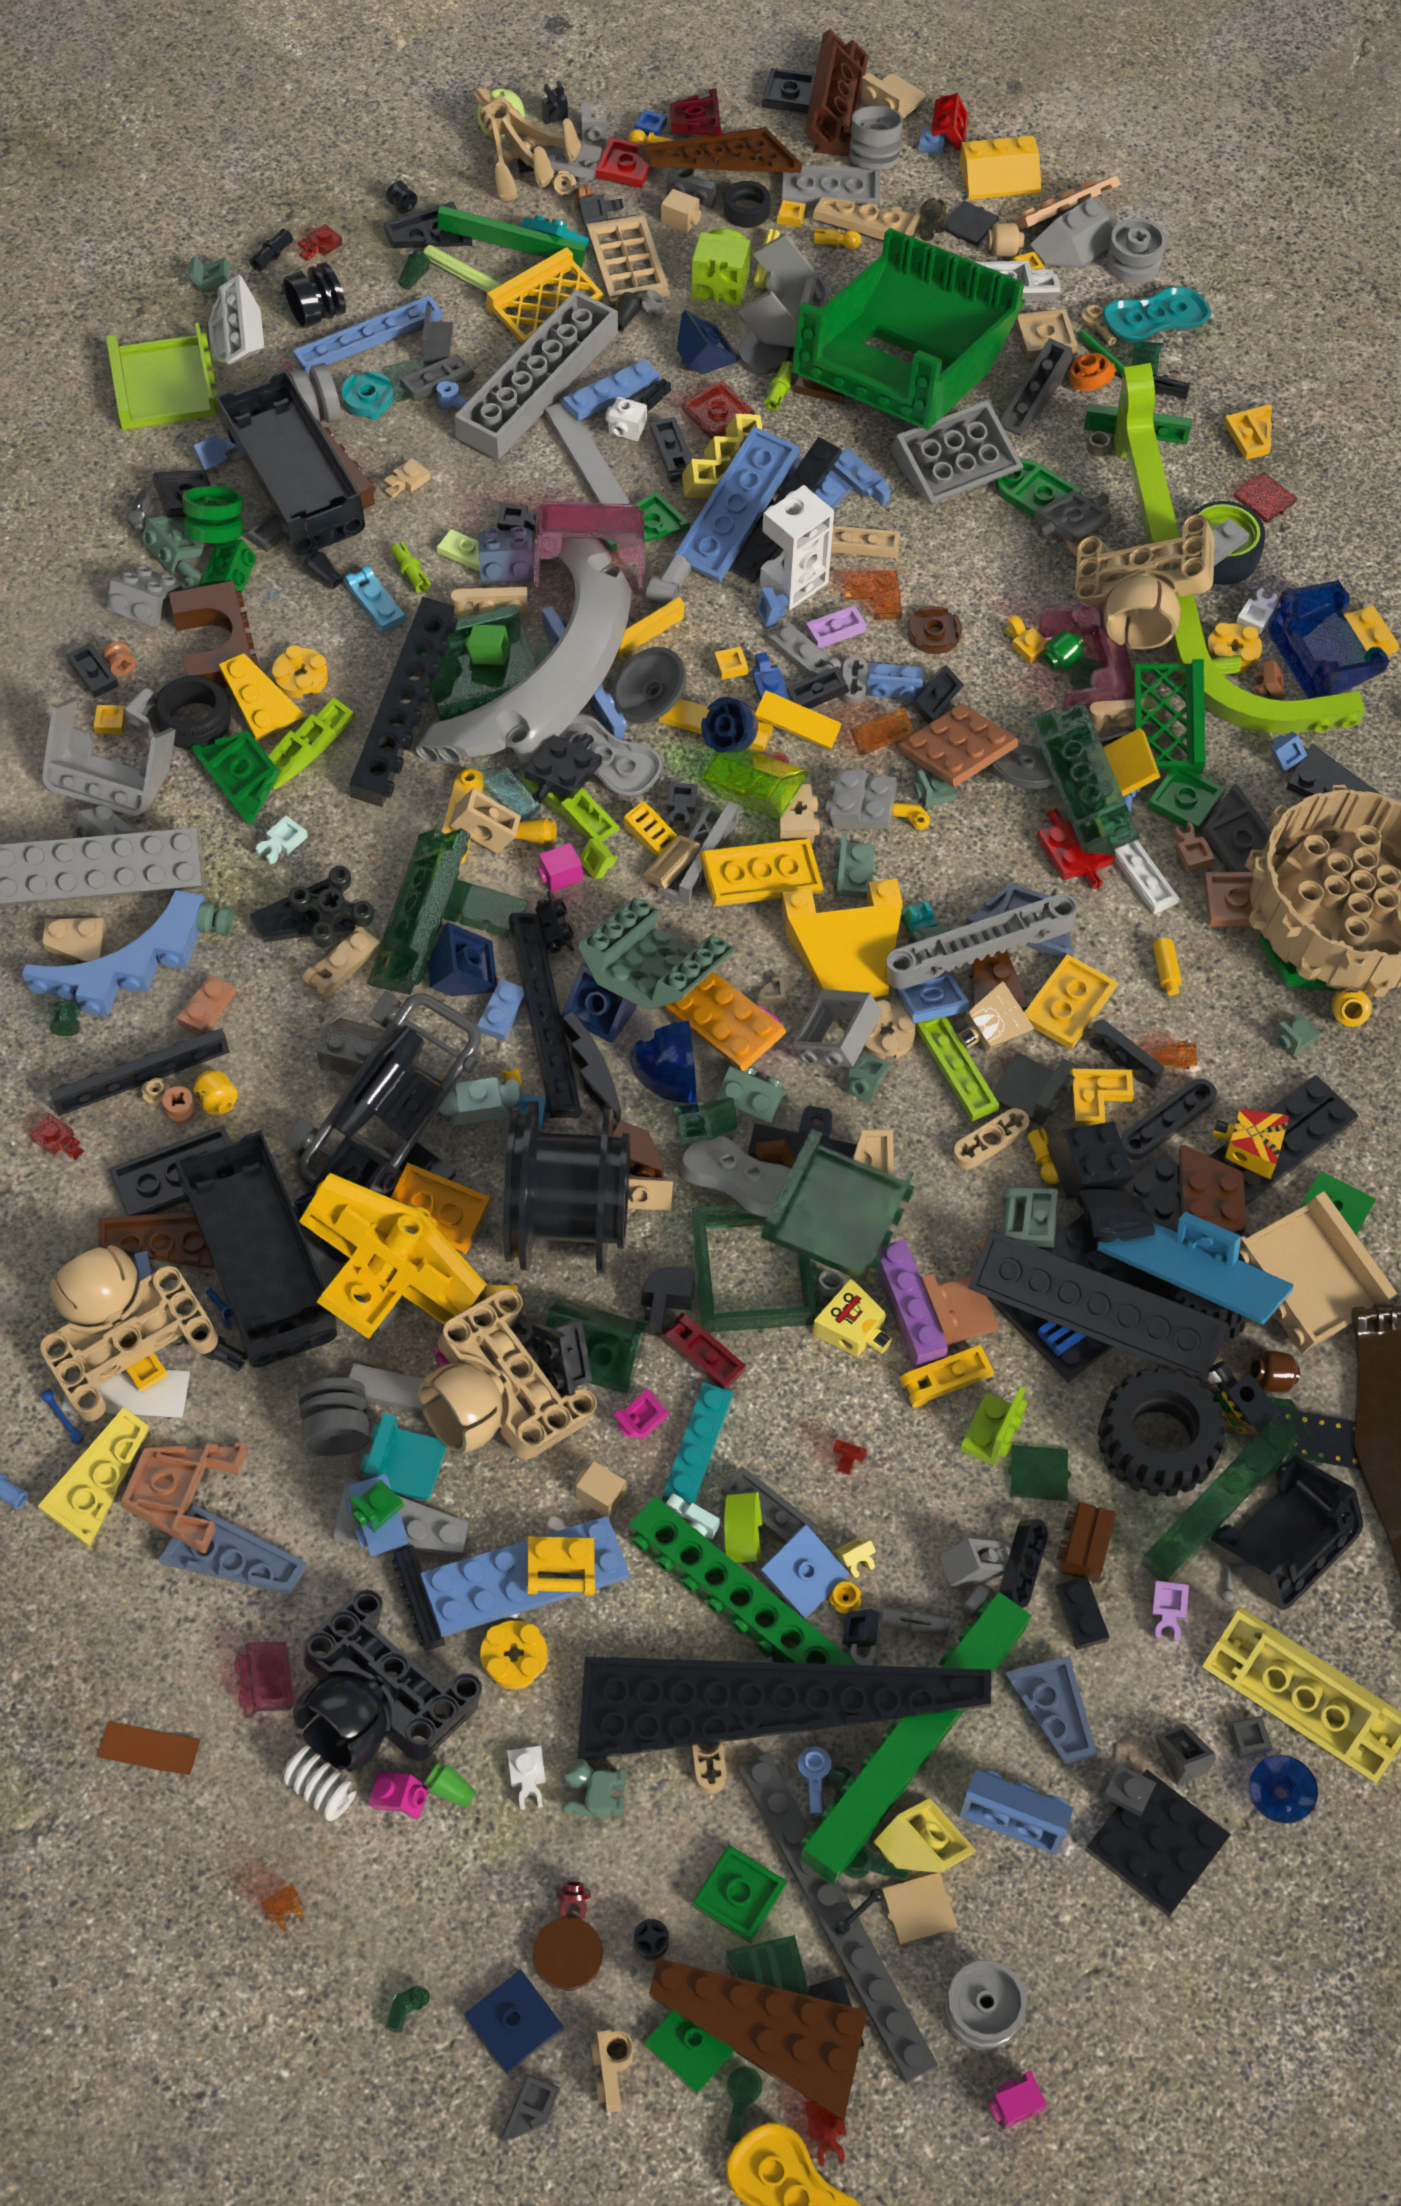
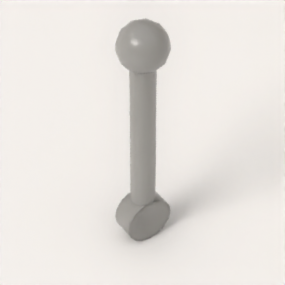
M1225 1563V1590L1222 1592V1599L1225 1602H1231L1235 1597L1232 1591V1568Z

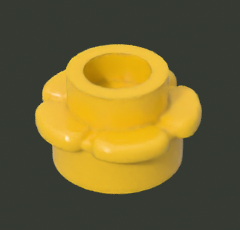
M841 1582L830 1593V1604L834 1605L835 1610L842 1614H847L851 1610L856 1611L862 1602L860 1599L861 1591L851 1582ZM848 1596L849 1599L844 1601L842 1597Z

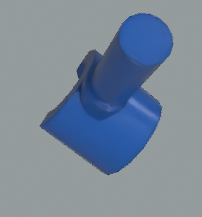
M211 1287L206 1291V1294L221 1312L223 1326L231 1330V1324L227 1320L229 1316H233L230 1307L221 1300Z

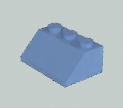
M975 1770L959 1817L1057 1855L1065 1838L1073 1807L1068 1806L1067 1802L1058 1796L1048 1795L1045 1797L1037 1794L1027 1784L1016 1782L1014 1785L1002 1780L999 1774L993 1771L983 1770L981 1772Z

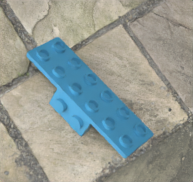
M1187 1212L1179 1218L1178 1232L1152 1222L1155 1228V1235L1127 1241L1116 1238L1108 1243L1098 1242L1097 1250L1260 1324H1265L1293 1291L1292 1283L1238 1260L1240 1235Z

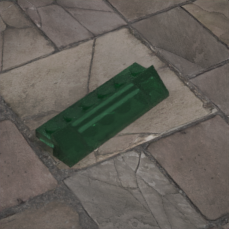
M1079 703L1061 712H1057L1054 707L1029 718L1083 853L1116 855L1114 849L1140 839L1085 703Z
M435 828L419 834L367 981L368 985L411 995L413 987L419 985L424 978V968L428 957L433 952V942L436 933L442 926V916L445 907L450 902L453 884L459 876V866L462 857L468 850L467 843L470 833L463 828L446 834Z

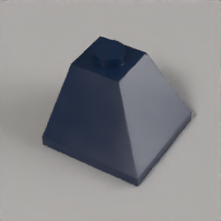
M683 311L681 314L677 351L682 357V364L688 370H696L706 374L736 363L740 359L716 324L689 311Z
M448 922L445 924L428 961L430 988L452 997L493 993L497 987L492 940Z
M583 963L580 966L561 1018L573 1011L587 1031L612 1043L635 1012L637 1004L598 985L588 965Z

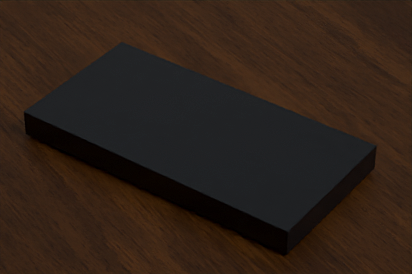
M219 1126L109 1168V1173L126 1215L156 1214L187 1202L178 1180L175 1159L188 1154L199 1155L231 1144L232 1142L225 1126ZM223 1174V1175H221L219 1178H220V1179H224V1178L229 1177V1176H232V1175H231V1174Z

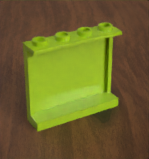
M199 322L195 323L197 335L119 346L116 335L106 336L122 430L216 416L214 405H217L215 399L217 390L211 389V386H215L213 370H207V367H212L210 352H204V349L209 347L206 332H200Z

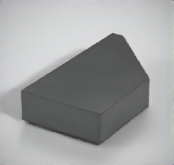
M527 2074L501 2136V2141L507 2143L547 2125L560 2093V2087Z

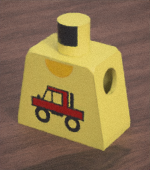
M852 1279L846 1283L814 1320L813 1335L853 1356H859L867 1345L883 1354L892 1342V1338L881 1331L886 1316L884 1310Z

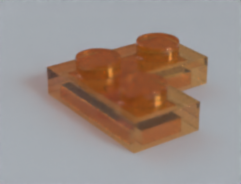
M897 570L843 572L845 600L872 599L874 620L902 619Z

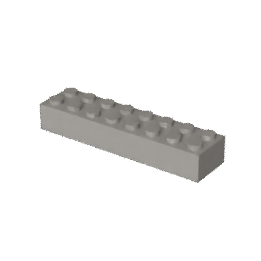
M575 290L454 416L456 438L499 461L545 412V408L549 407L618 334V311Z
M197 828L0 845V907L171 892L175 890L205 889L200 831Z

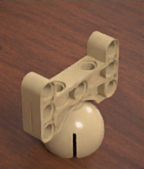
M1194 514L1188 517L1183 523L1182 537L1108 553L1101 540L1096 536H1089L1079 543L1075 595L1086 614L1096 615L1103 612L1105 629L1110 638L1117 644L1123 645L1125 643L1124 633L1127 617L1129 618L1126 644L1129 648L1140 650L1153 649L1168 643L1177 632L1181 619V608L1176 594L1179 597L1190 594H1202L1212 587L1215 537L1206 517L1201 514Z
M110 1245L106 1249L98 1247L77 1256L58 1271L57 1278H53L50 1282L49 1290L54 1307L70 1323L44 1337L40 1350L79 1416L86 1421H95L102 1417L106 1411L105 1400L97 1386L148 1357L150 1354L183 1335L191 1348L200 1354L211 1352L218 1343V1336L211 1321L182 1274L175 1267H162L139 1283L138 1272L134 1262L123 1250L117 1246ZM167 1281H177L173 1288L163 1289ZM183 1306H193L188 1314H178ZM199 1331H209L205 1339H194ZM127 1339H137L134 1346L123 1348V1344ZM56 1347H65L60 1355L51 1356L52 1351ZM72 1372H80V1376L76 1381H66L68 1375ZM90 1397L96 1398L95 1403L91 1407L82 1408L84 1400Z
M504 1289L445 1323L438 1340V1348L450 1364L434 1369L422 1380L418 1387V1399L422 1404L440 1394V1396L434 1398L423 1407V1414L437 1438L448 1449L455 1450L457 1454L469 1453L481 1448L494 1436L498 1428H502L500 1433L512 1448L513 1453L519 1458L531 1459L584 1427L596 1409L597 1400L594 1394L586 1389L575 1390V1395L561 1398L510 1329V1326L515 1323L523 1305L520 1294L512 1289ZM500 1306L509 1307L511 1312L503 1310ZM474 1320L483 1321L486 1326H479ZM448 1335H455L461 1341H454ZM511 1370L519 1371L523 1377L515 1376ZM573 1405L583 1407L585 1412L577 1411ZM548 1420L557 1422L560 1428L551 1426ZM522 1436L531 1437L535 1443L526 1442Z

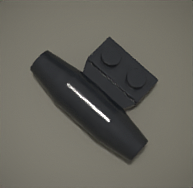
M405 1025L374 1054L347 1090L330 1124L342 1134L351 1138L378 1113L385 1126L409 1142L445 1093L441 1087L422 1074L408 1072L424 1039Z

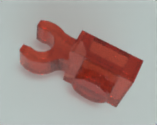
M324 224L298 242V246L303 249L299 256L305 261L310 260L318 252L325 256L342 245V236Z
M50 1113L29 1134L31 1141L53 1156L59 1150H62L69 1157L77 1160L84 1152L83 1149L78 1147L81 1143L73 1137L75 1134L72 1128Z

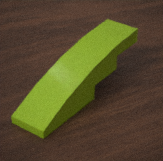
M333 697L317 717L311 714L295 733L290 730L268 755L281 772L273 788L275 790L316 759L356 717L355 713Z
M524 773L521 774L520 780L535 793L539 786L525 779ZM583 788L579 790L573 799L562 794L549 793L543 800V803L587 839L598 838L601 842H604L620 829Z

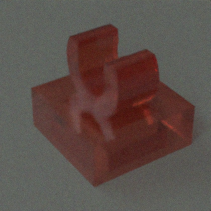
M837 1439L833 1453L842 1456L837 1471L850 1476L855 1461L865 1464L869 1451Z

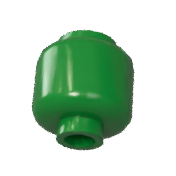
M1063 630L1045 643L1043 657L1053 670L1067 671L1083 659L1084 651L1082 647L1085 646V643L1078 633L1072 634L1069 631Z

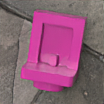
M646 1389L625 1410L617 1409L613 1414L619 1420L616 1424L625 1436L644 1440L670 1415V1412L652 1390Z
M378 1772L368 1805L375 1810L403 1812L413 1819H419L426 1802L428 1787L411 1774Z

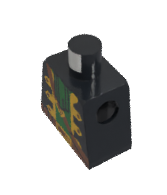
M1220 1361L1209 1368L1208 1373L1215 1382L1209 1388L1215 1394L1213 1402H1219L1224 1412L1221 1418L1226 1420L1227 1433L1260 1434L1281 1415L1277 1407L1249 1373H1232L1224 1361Z

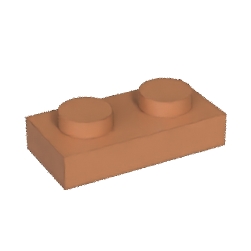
M209 974L177 1017L178 1024L199 1035L208 1031L236 993L235 986Z

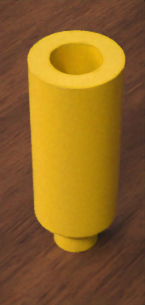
M1162 938L1155 941L1152 946L1161 987L1167 989L1168 995L1173 996L1179 993L1178 986L1182 983L1174 942L1172 939Z

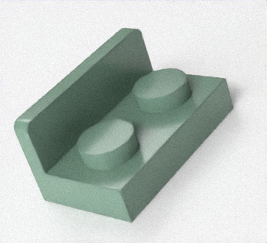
M163 516L147 519L141 540L169 572H175L178 561L181 559L201 557L203 547L199 542L191 540L184 535L183 524L176 517Z
M842 833L841 843H835L834 860L839 861V867H833L832 884H837L836 896L867 898L868 884L873 879L875 845L847 843L848 834Z

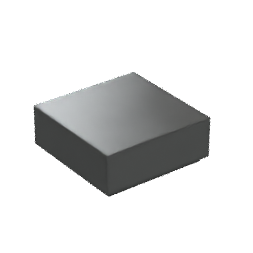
M1262 1716L1229 1723L1228 1729L1238 1759L1272 1750Z

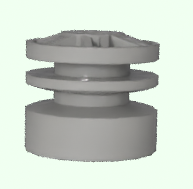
M866 106L856 110L852 114L850 160L855 165L870 170H882L895 166L900 161V138L902 137L903 116L898 111L885 106Z

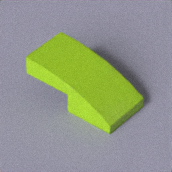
M759 1492L726 1495L724 1515L726 1555L735 1563L762 1560L758 1526L763 1525Z

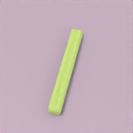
M428 245L423 251L425 259L486 293L502 285V283L433 245Z

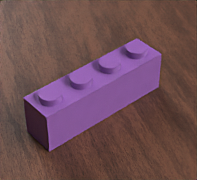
M902 1239L875 1247L873 1265L914 1370L946 1358L948 1346L906 1240Z

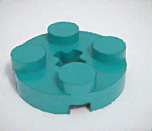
M365 371V375L358 377L356 373L348 377L342 385L343 406L347 411L355 415L376 420L381 417V413L387 411L393 404V387L389 378L382 373ZM369 392H372V395H370V396H364V395H363V394H368Z

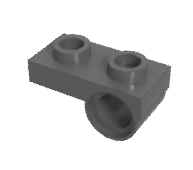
M692 168L670 169L667 174L668 195L672 189L698 198L699 205L713 208L716 203L715 182L694 176V169Z

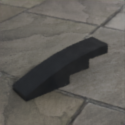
M572 1011L563 1017V1028L565 1035L572 1042V1060L581 1069L580 1086L603 1113L605 1105L612 1104L613 1118L619 1123L621 1120V1108L615 1084L605 1059L590 1033Z

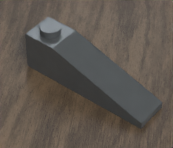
M1051 338L1047 340L1000 419L1003 429L1020 437L1023 435L1073 363L1071 347Z

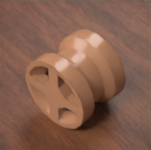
M124 641L111 642L103 649V659L109 664V669L114 675L123 676L135 668L136 659L130 653L129 646Z
M174 1086L164 1093L162 1103L166 1116L171 1122L184 1124L194 1117L196 1107L191 1091L182 1086ZM184 1101L182 1104H175V1102Z

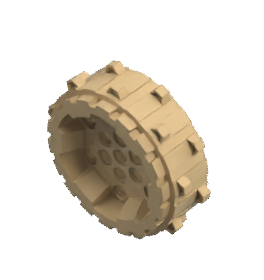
M1333 785L1330 792L1314 794L1304 798L1302 802L1290 808L1279 805L1270 817L1274 828L1264 849L1251 850L1245 866L1252 872L1253 877L1250 886V899L1254 910L1248 918L1252 927L1261 930L1264 938L1269 939L1273 951L1285 963L1290 961L1295 965L1298 975L1306 980L1311 979L1315 981L1320 979L1327 982V987L1338 990L1356 987L1365 993L1369 992L1373 997H1384L1389 989L1401 987V802L1378 793L1354 791L1348 789L1345 785Z

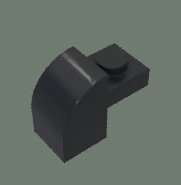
M665 1267L653 1272L646 1279L641 1291V1305L646 1306L644 1322L650 1323V1335L660 1336V1333L663 1332L666 1308L691 1311L695 1269Z

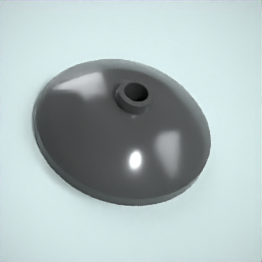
M665 647L648 648L632 656L621 667L612 685L611 696L617 713H622L628 722L642 724L654 721L669 712L678 702L686 684L687 674L682 659L674 651Z

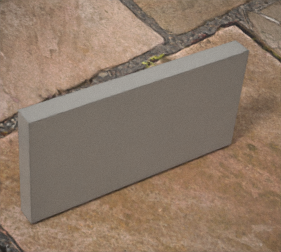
M802 165L801 173L782 172L781 202L786 200L806 204V207H816L823 196L852 200L857 206L873 203L877 204V208H879L880 170H870L862 167Z

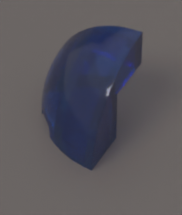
M689 1021L677 1022L658 1028L654 1031V1038L649 1041L639 1040L633 1046L629 1057L632 1069L639 1081L648 1090L670 1101L697 1103L695 1064Z

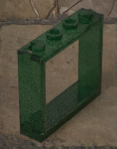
M800 1200L788 1212L774 1217L752 1214L740 1204L692 1208L691 1223L701 1327L704 1330L712 1333L814 1325L816 1313H821L820 1295H814L813 1285H817L816 1266H810V1257H814L813 1239H807L806 1230H811V1219L809 1212H804L803 1200ZM793 1223L803 1307L715 1313L706 1229Z

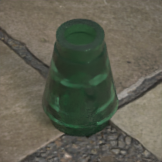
M414 251L408 255L398 279V283L402 288L410 290L430 270V259L424 253Z

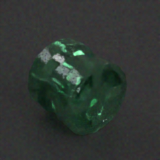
M58 1001L51 1005L50 1014L53 1019L50 1021V1031L59 1036L77 1034L80 1031V1022L77 1020L81 1014L80 1006L72 1001Z

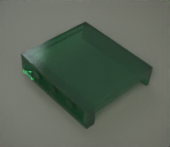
M516 604L458 619L454 634L449 633L447 639L449 647L446 656H441L439 659L440 670L436 680L432 679L429 685L431 687L430 696L439 720L444 721L460 716V711L483 706L493 701L521 682L537 667L520 624V612ZM473 625L505 626L511 643L505 665L473 664L470 653L466 651L465 647L466 638L470 636ZM435 630L428 631V633L432 634L437 632ZM422 653L419 654V656L425 657L428 656V654Z
M811 1129L765 1221L761 1238L866 1282L870 1271L876 1273L883 1258L879 1254L880 1249L884 1248L887 1250L894 1234V1232L890 1231L892 1224L898 1226L905 1210L900 1207L902 1202L909 1203L915 1189V1186L910 1184L914 1172L909 1171L905 1181L821 1146L820 1141L823 1134Z

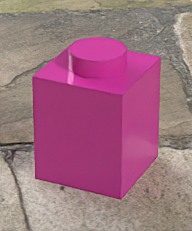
M571 843L539 854V867L536 868L541 883H547L551 892L583 881L582 863Z

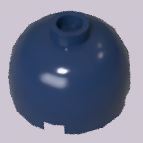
M722 697L716 699L708 706L707 709L710 711L707 717L702 719L701 731L705 744L709 748H713L716 752L723 754H737L752 745L758 733V719L754 710L747 703L731 697Z

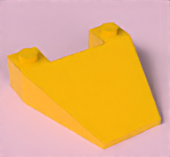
M898 879L869 882L866 901L868 907L816 913L812 889L783 892L781 912L786 936L820 991L823 989L869 992L875 1000L888 998L890 985L886 982L885 978L886 960L889 953L896 949L903 904Z

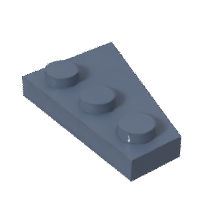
M1070 1656L1004 1672L1005 1677L1064 1764L1097 1756Z

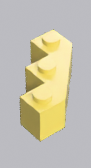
M735 414L726 427L727 437L714 436L704 450L705 459H691L682 473L685 498H710L753 426L762 430L761 415Z

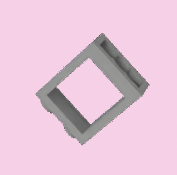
M822 989L792 1045L804 1063L810 1065H831L834 1067H853L882 1011L869 992ZM835 1018L852 1019L839 1044L822 1043Z

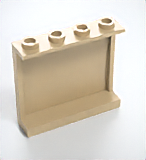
M1325 1191L1315 1196L1307 1205L1250 1237H1241L1238 1260L1293 1284V1291L1272 1316L1280 1322L1287 1332L1290 1342L1299 1349L1301 1354L1352 1325L1351 1312L1353 1307L1364 1306L1365 1309H1370L1373 1305L1388 1303L1398 1294Z

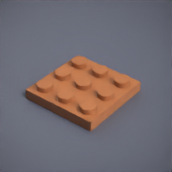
M963 703L899 743L901 754L953 788L1018 747L1017 737Z

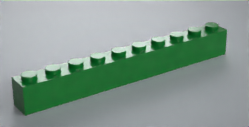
M999 1592L993 1601L985 1600L976 1614L980 1618L974 1626L970 1623L965 1626L958 1637L961 1643L955 1650L949 1648L941 1658L939 1665L942 1666L941 1668L990 1669L992 1676L1028 1628L1032 1615ZM965 1710L902 1718L897 1726L891 1723L881 1737V1741L884 1742L877 1752L871 1749L861 1763L864 1769L858 1777L852 1775L847 1780L841 1790L844 1795L837 1804L832 1801L821 1815V1819L824 1822L817 1831L811 1828L801 1841L800 1845L803 1847L800 1860L834 1885Z

